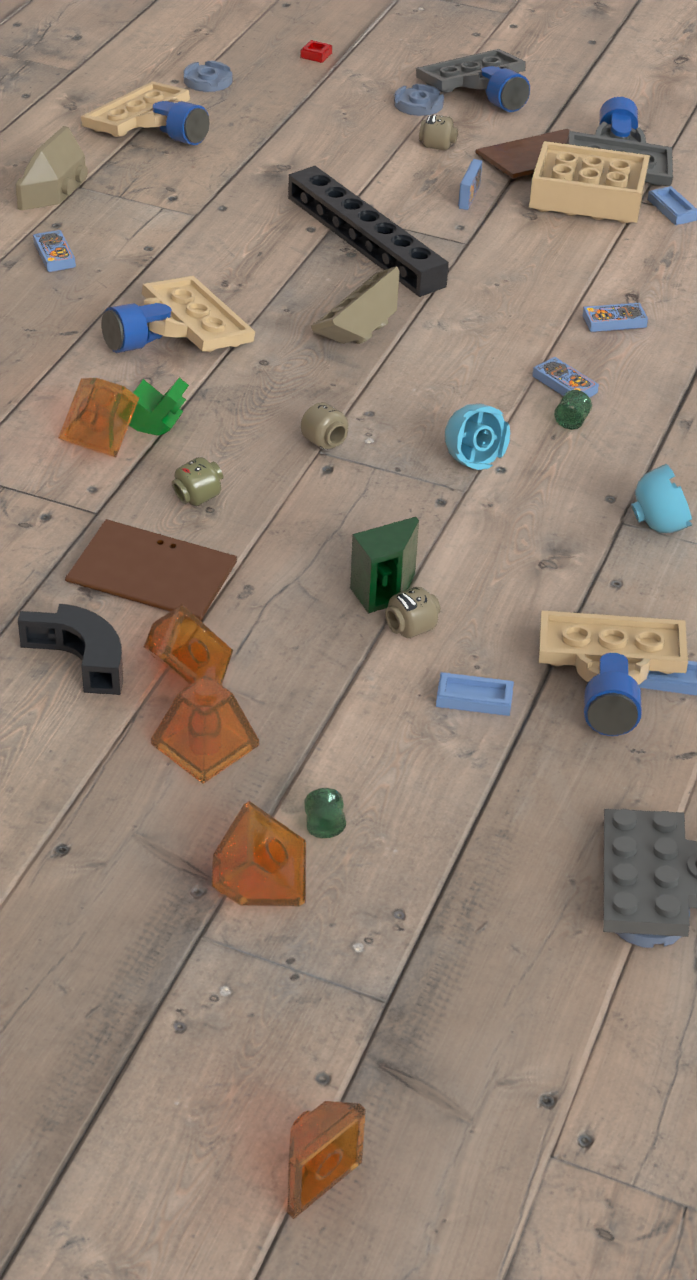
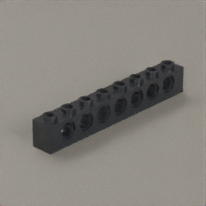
M317 166L289 174L288 199L381 269L386 270L397 266L400 271L399 282L417 296L421 297L447 287L449 262L331 176Z

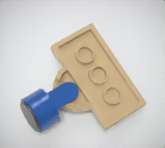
M153 81L81 116L82 126L94 129L95 132H106L114 137H121L133 128L160 127V130L167 133L174 141L190 145H198L205 139L209 131L210 121L208 112L203 106L187 102L190 100L189 90Z
M194 276L143 284L142 295L146 298L143 306L131 303L108 307L101 320L103 338L107 346L115 353L142 349L146 344L163 336L187 337L201 351L206 352L229 346L238 347L241 344L254 342L255 331Z
M541 611L539 663L553 666H576L578 674L588 682L584 691V717L587 724L594 731L603 735H623L632 731L640 722L642 707L639 684L647 679L649 671H659L664 674L687 672L685 620Z

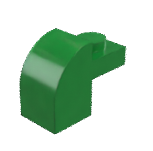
M179 377L163 395L143 379L115 415L136 431L156 436L165 434L172 429L183 413L180 408L186 399L182 395L189 385Z

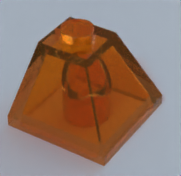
M81 378L58 438L116 458L139 397L125 386L100 378Z
M180 605L152 624L144 648L171 672L212 703L217 700L233 649L186 607Z
M206 674L177 694L153 734L151 744L204 784L258 747L259 739L233 693Z
M248 801L240 809L213 854L211 886L241 906H301L306 903V840Z
M324 1101L312 1112L309 1110L305 1111L294 1121L290 1132L287 1213L293 1219L362 1163L366 1109L361 1104Z

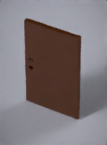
M563 129L476 149L475 153L512 179L534 174L543 142L567 144L570 130Z
M106 519L71 571L66 575L65 581L201 621L235 566L237 556Z

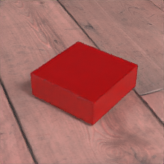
M310 40L300 50V58L323 63L332 54V45Z

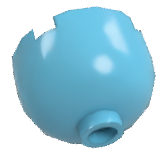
M478 403L465 405L455 411L449 418L445 428V443L449 454L460 464L476 470L492 467L493 465L488 463L494 462L497 457L502 458L510 442V426L508 422L504 421L501 415L503 413L499 409Z
M667 464L649 471L638 481L635 490L637 502L631 504L638 522L645 520L651 529L659 533H673L692 526L690 522L692 516L681 486L677 487L674 482L671 483L669 480L676 476Z

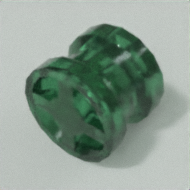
M579 390L566 392L555 409L554 416L556 421L566 429L574 430L580 428L592 410L591 399L587 394Z
M319 788L306 796L304 799V809L307 814L306 826L311 835L318 838H331L344 831L346 816L343 812L344 801L340 792L331 788Z

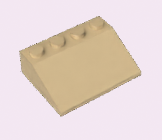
M544 141L532 178L529 208H535L541 212H563L569 216L585 215L597 220L606 218L617 220L621 223H637L650 155Z

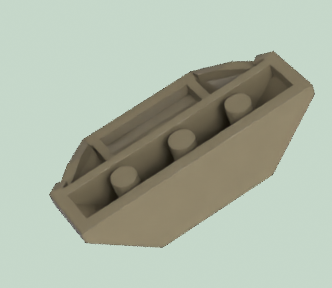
M63 126L36 150L25 169L23 178H19L17 181L16 196L19 210L61 204L74 190L85 182L88 174L87 167L85 166V155L69 127Z
M396 266L373 274L317 322L311 325L313 333L342 344L352 341L360 344L369 340L373 336L371 332L389 323L387 319L397 311L400 272L398 267Z

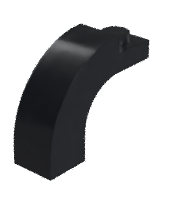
M59 604L57 613L20 611L18 629L21 648L61 650L72 653L82 660L84 693L121 695L123 686L121 641L117 632L108 621L90 610L68 604Z

